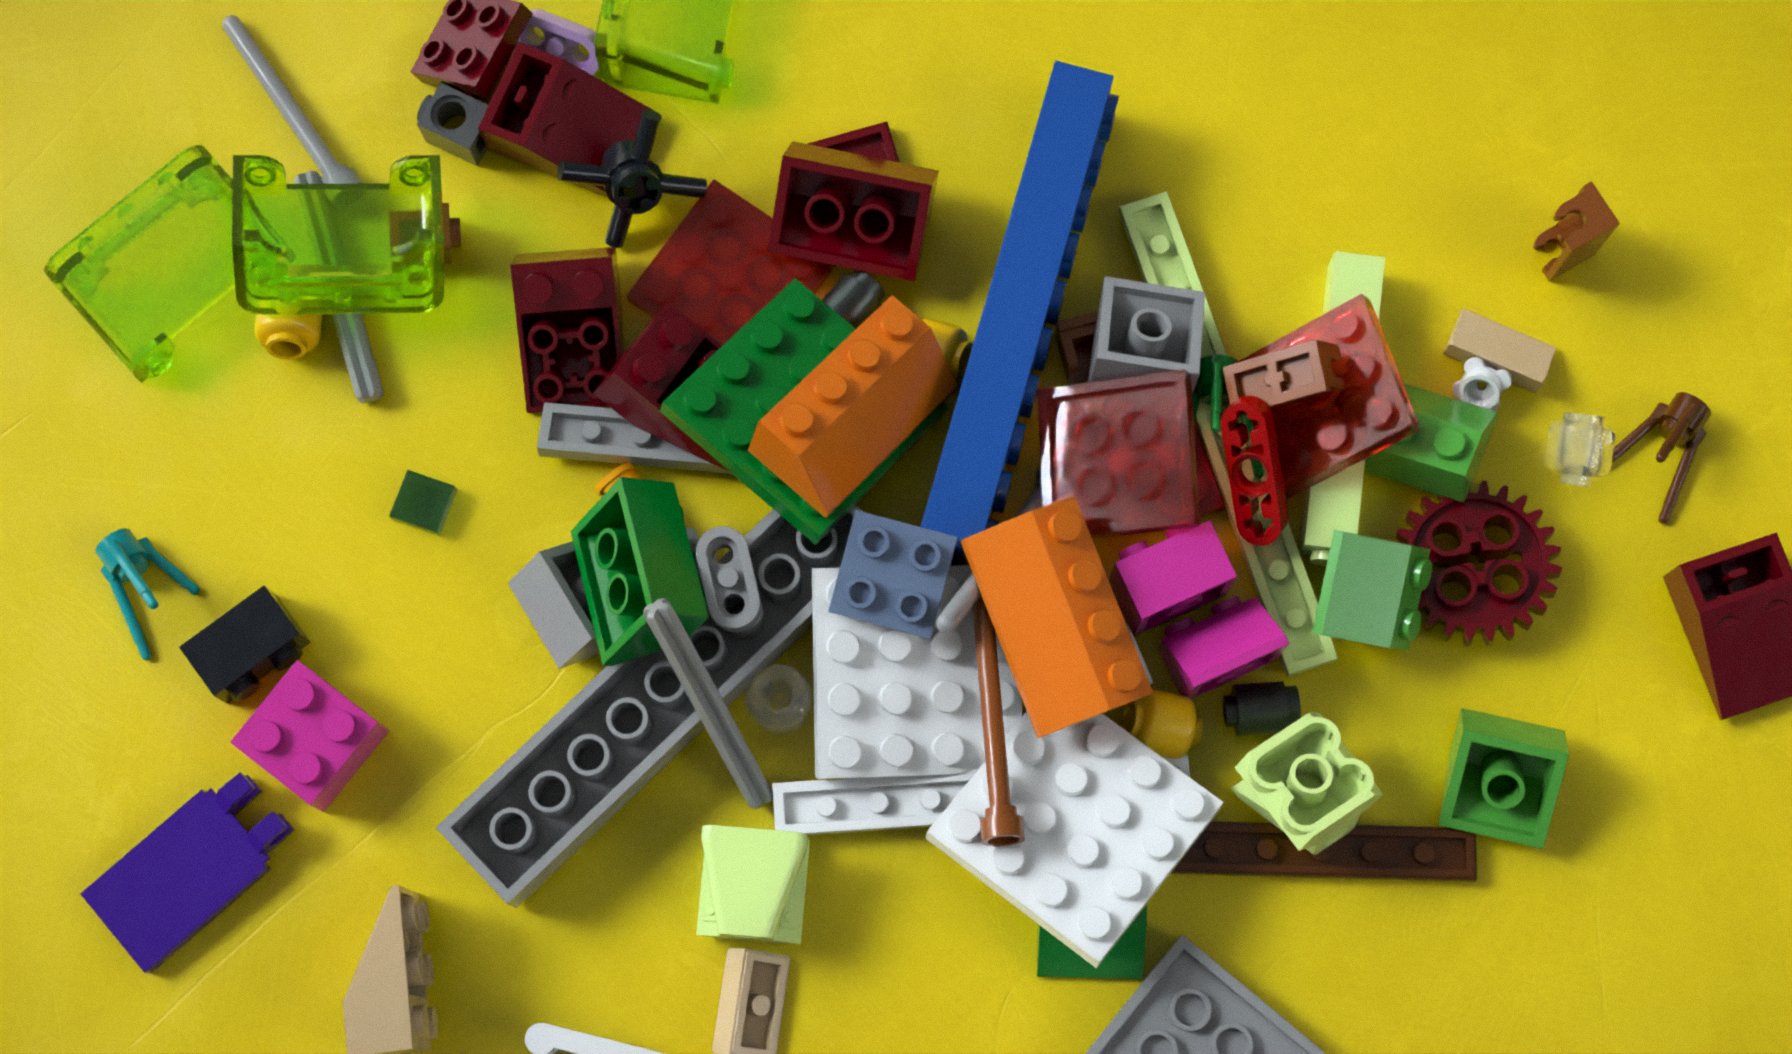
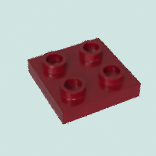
M449 0L428 41L422 46L420 55L410 72L423 83L439 86L441 82L477 100L481 96L488 97L533 13L522 2L512 0Z

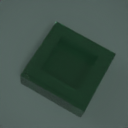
M407 470L389 517L396 522L440 536L457 488L454 485Z

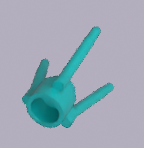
M123 528L106 536L99 542L95 552L104 563L101 572L113 590L142 659L147 661L151 659L152 655L122 581H131L148 607L153 610L158 608L159 603L141 576L149 567L147 559H150L191 594H199L200 588L187 575L161 555L147 537L137 540L130 529Z

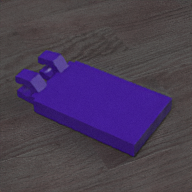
M239 772L222 786L217 794L212 788L208 791L201 789L80 893L144 973L151 974L267 874L271 870V867L267 864V861L270 860L267 853L272 851L295 830L282 814L277 815L274 811L256 824L250 832L245 829L235 815L262 792L249 775L245 776Z

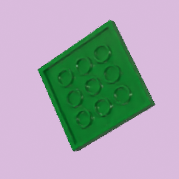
M794 278L662 402L660 412L816 545L943 417L948 406L942 403L827 518L823 517L747 451L758 422L856 330L812 291Z

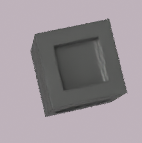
M440 82L434 95L426 96L421 103L417 114V126L427 143L478 166L487 150L478 131V126L488 105ZM451 117H466L465 122L459 128H444L446 121Z

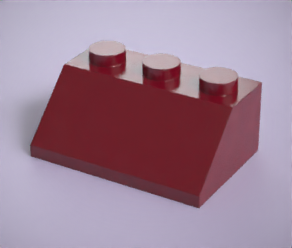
M792 141L782 156L767 252L915 282L930 222L939 170Z

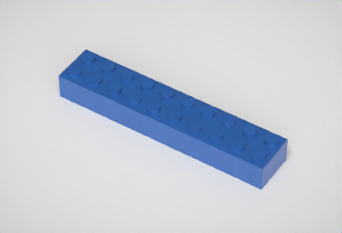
M1056 60L1053 66L920 526L958 537L951 565H969L960 541L998 525L999 521L992 520L993 512L1003 514L1013 473L1005 470L1007 464L1017 466L1027 425L1019 422L1020 417L1030 419L1040 379V376L1034 375L1033 371L1043 372L1053 334V328L1046 327L1047 323L1056 325L1067 284V281L1060 280V277L1070 279L1080 234L1073 233V231L1083 233L1093 188L1097 184L1105 146L1109 141L1115 120L1119 96L1111 94L1113 75Z

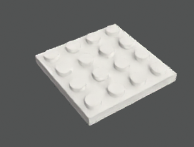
M950 565L931 639L828 612L840 568H812L815 777L818 779L949 775L966 774L969 770L979 769L985 762V749L972 608L952 633H941L936 626L938 616L972 573L970 565ZM996 634L1004 733L1006 737L1022 717V698Z
M1026 711L1005 737L1011 805L1016 806L1017 815L1023 817L1025 840L1016 845L1001 847L982 844L980 820L985 818V809L990 807L986 761L929 828L926 839L1095 968H1098L1216 816L1224 802L1104 714H1099L1037 738Z

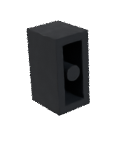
M263 585L179 648L213 696L225 703H229L231 700H234V702L242 701L252 695L261 685L259 680L275 668L277 671H281L293 665L303 655L301 649L311 642L277 595Z

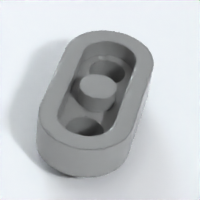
M727 526L714 527L701 536L696 547V558L708 611L714 623L720 628L730 632L743 631L756 622L761 611V601L749 548L745 538L737 530ZM721 548H728L733 552V558L727 564H719L714 560L715 553ZM732 598L742 599L745 603L744 609L738 614L728 613L725 610L728 600Z

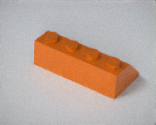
M891 295L758 422L747 451L823 517L827 518L956 390L958 385L931 327Z
M1075 495L1031 510L960 541L1037 738L1153 694Z

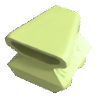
M1309 712L1248 752L1234 767L1243 780L1231 787V790L1239 799L1283 831L1298 851L1306 849L1313 855L1320 853L1352 831L1356 826L1359 816L1384 795L1374 783V776L1370 767L1363 761L1354 758L1341 741V734L1337 726L1331 720L1323 718L1319 712Z
M704 825L701 834L704 860L696 935L722 939L801 944L810 847L808 836L804 833L793 831Z

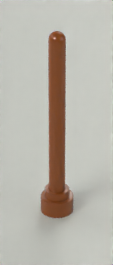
M979 597L972 607L990 806L985 809V818L980 820L982 844L986 846H1011L1025 840L1023 817L1017 815V807L1011 805L996 634L983 598Z

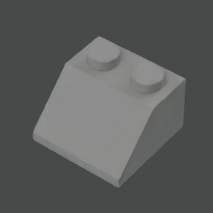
M1105 276L1091 348L1087 394L1188 409L1200 373L1205 292Z
M573 541L539 551L508 584L556 665L561 669L592 658L600 653Z

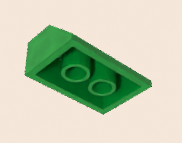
M620 477L570 531L602 666H614L662 650L643 616L644 608L654 603L657 599L665 598L669 600L689 637L709 618L706 598L702 593L695 566V555L690 547L684 524V514L679 505L674 483Z

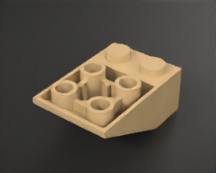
M400 885L390 887L343 1001L347 1054H413L432 1051L431 1039L438 1038L437 1012L435 1007H428L426 986L433 985L434 983L433 961L430 953H423L422 933L429 932L428 906L426 901H419L418 893Z

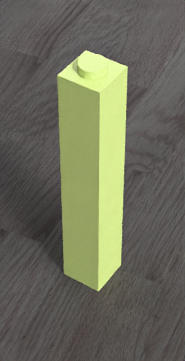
M1335 251L1327 266L1320 341L1339 345L1342 359L1332 362L1331 365L1334 375L1337 378L1341 377L1345 385L1341 389L1315 395L1313 400L1298 550L1300 555L1310 556V562L1316 565L1327 566L1334 530L1358 534L1385 257Z

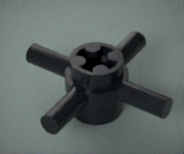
M644 110L642 112L634 140H621L606 149L602 156L601 165L560 161L558 165L557 177L559 181L603 186L608 199L615 204L605 236V243L611 247H623L633 214H642L650 211L658 204L662 193L704 198L707 191L706 179L664 174L661 172L658 162L651 156L662 116L653 110Z

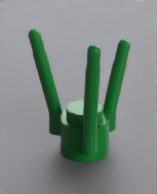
M1209 355L1200 359L1199 377L1188 409L1185 411L1174 458L1176 466H1182L1184 463L1200 397H1202L1203 403L1211 405L1212 431L1217 433L1221 430L1222 406L1230 404L1223 367L1238 363V360L1234 357ZM1247 415L1240 417L1241 423L1247 426L1249 440L1246 442V446H1250V432L1254 426L1252 420L1248 419ZM1250 459L1254 476L1258 479L1262 478L1264 475L1262 463L1256 459Z

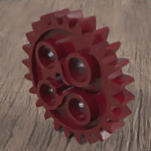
M1482 481L1477 493H1470L1469 490L1464 503L1438 495L1439 503L1436 504L1424 496L1420 502L1424 515L1409 511L1406 515L1405 521L1413 530L1398 528L1395 539L1400 543L1430 549L1428 560L1431 561L1432 565L1449 567L1442 572H1432L1428 586L1425 590L1421 591L1417 610L1420 614L1425 612L1428 615L1424 628L1427 632L1438 623L1445 626L1443 632L1444 641H1448L1456 630L1462 632L1465 646L1470 645L1475 633H1481L1486 646H1491L1495 631L1497 630L1501 632L1504 638L1510 641L1515 634L1513 623H1517L1521 628L1528 631L1533 624L1528 611L1543 616L1548 606L1540 597L1554 598L1558 588L1547 580L1559 578L1562 567L1548 563V561L1559 556L1561 547L1545 545V542L1553 536L1555 529L1553 526L1538 529L1537 524L1541 519L1543 511L1538 509L1526 514L1523 509L1527 496L1519 497L1514 503L1507 501L1508 486L1504 485L1497 495L1493 496L1489 495L1487 481ZM1491 526H1499L1508 532L1510 541L1505 544H1494L1485 537L1484 530ZM1440 533H1448L1457 539L1459 547L1450 552L1442 551L1434 545L1432 538ZM1510 554H1519L1522 559L1515 561L1503 558ZM1469 555H1476L1479 563H1485L1482 571H1475L1474 565L1467 563ZM1498 575H1509L1517 581L1519 590L1512 594H1504L1495 588L1492 579ZM1447 582H1458L1466 588L1468 596L1460 601H1452L1443 595L1441 586Z

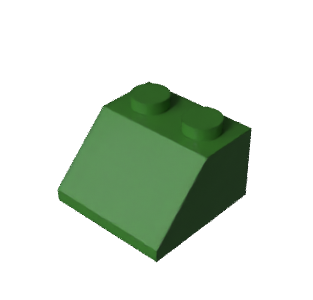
M1400 383L1383 402L1366 443V472L1464 503L1497 421L1498 412Z
M1334 530L1312 633L1386 648L1409 650L1411 641L1416 639L1420 630L1421 614L1417 610L1421 591L1425 590L1428 586L1432 574V563L1428 560L1430 549Z
M1461 708L1449 753L1439 826L1543 849L1569 756L1565 731Z

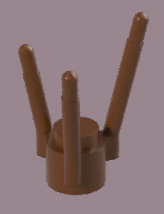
M1685 392L1677 393L1669 405L1659 403L1644 422L1600 460L1599 467L1602 469L1608 468L1657 424H1660L1658 428L1659 433L1666 439L1656 455L1657 462H1664L1676 445L1683 446L1686 444L1658 517L1660 523H1667L1677 502L1696 450L1707 434L1703 426L1711 416V410L1696 396Z

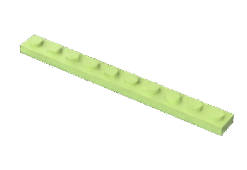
M1167 191L1120 206L1118 213L1143 282L1204 292ZM1205 297L1201 358L1209 355H1227ZM1200 397L1194 423L1258 600L1289 641V645L1279 656L1286 677L1335 662L1338 657L1331 638L1312 633L1318 602L1289 523H1287L1285 529L1273 543L1264 546L1251 544L1240 535L1236 525L1222 431L1220 430L1217 433L1212 431L1211 405L1203 403L1202 397ZM1230 404L1222 406V415ZM1240 417L1236 419L1237 423H1241ZM1246 443L1240 449L1247 447ZM1250 459L1243 461L1242 471L1248 480L1255 483H1262L1267 480L1268 473L1263 463L1264 475L1258 479L1254 476ZM1269 493L1258 497L1259 510L1252 517V520L1261 521L1263 529H1267L1273 521L1272 518L1267 519L1263 517L1260 504Z

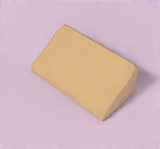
M1462 308L1443 354L1463 363L1473 357L1481 358L1485 365L1495 370L1504 369L1508 371L1512 377V384L1536 394L1543 386L1556 347Z
M745 948L728 949L713 1039V1053L777 1054L791 956Z

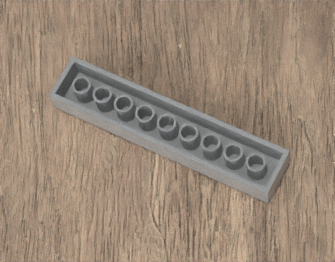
M857 505L816 545L774 509L744 536L749 548L761 601V611L758 619L751 627L743 631L730 632L714 623L707 607L709 618L689 637L727 707L813 626L812 568H840L855 510L862 511ZM729 550L717 563L727 564L733 558V552ZM700 578L699 581H700L702 593H703V595L705 596V594H704V589H703V585H702V581H701V578ZM732 598L726 603L725 610L730 614H738L744 609L745 603L740 598ZM663 650L614 666H606L436 827L508 905L517 909L705 729Z

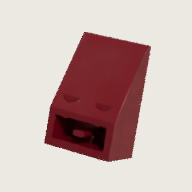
M518 42L478 126V131L487 150L557 177L560 161L601 165L602 156L612 144L621 140H634L642 112L652 109L565 59ZM570 182L608 197L603 186Z
M616 247L517 254L511 262L510 268L527 413L543 412L544 402L609 407L593 392L624 354L622 305Z
M667 302L644 326L593 393L633 426L730 472L660 412L662 402L722 347V345L670 302Z
M1777 532L1680 564L1663 576L1720 721L1792 697V569Z

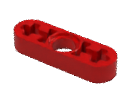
M1246 395L1237 398L1225 410L1221 418V431L1237 529L1247 542L1264 546L1273 543L1285 529L1288 523V510L1272 410L1261 398ZM1246 411L1248 419L1257 420L1258 424L1250 432L1251 445L1240 449L1249 440L1246 424L1237 423L1236 419ZM1246 459H1256L1262 462L1267 469V480L1262 483L1248 480L1242 471L1243 461ZM1269 493L1260 504L1263 517L1267 519L1272 518L1273 521L1267 529H1263L1261 521L1252 520V517L1259 510L1258 497Z

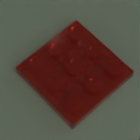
M713 179L707 187L705 197L698 199L626 296L628 302L652 318L667 302H670L723 346L794 278L815 294L832 272L835 265L767 252L773 218Z
M1363 294L1352 298L1238 361L1241 362L1316 339L1339 345L1342 359L1332 362L1331 365L1334 375L1344 380L1345 385L1343 388L1271 408L1286 500L1421 430L1371 300ZM1252 420L1253 426L1255 427L1258 424L1257 420Z
M1174 370L1037 390L1043 506L1075 495L1092 539L1200 526L1191 374L1187 370Z

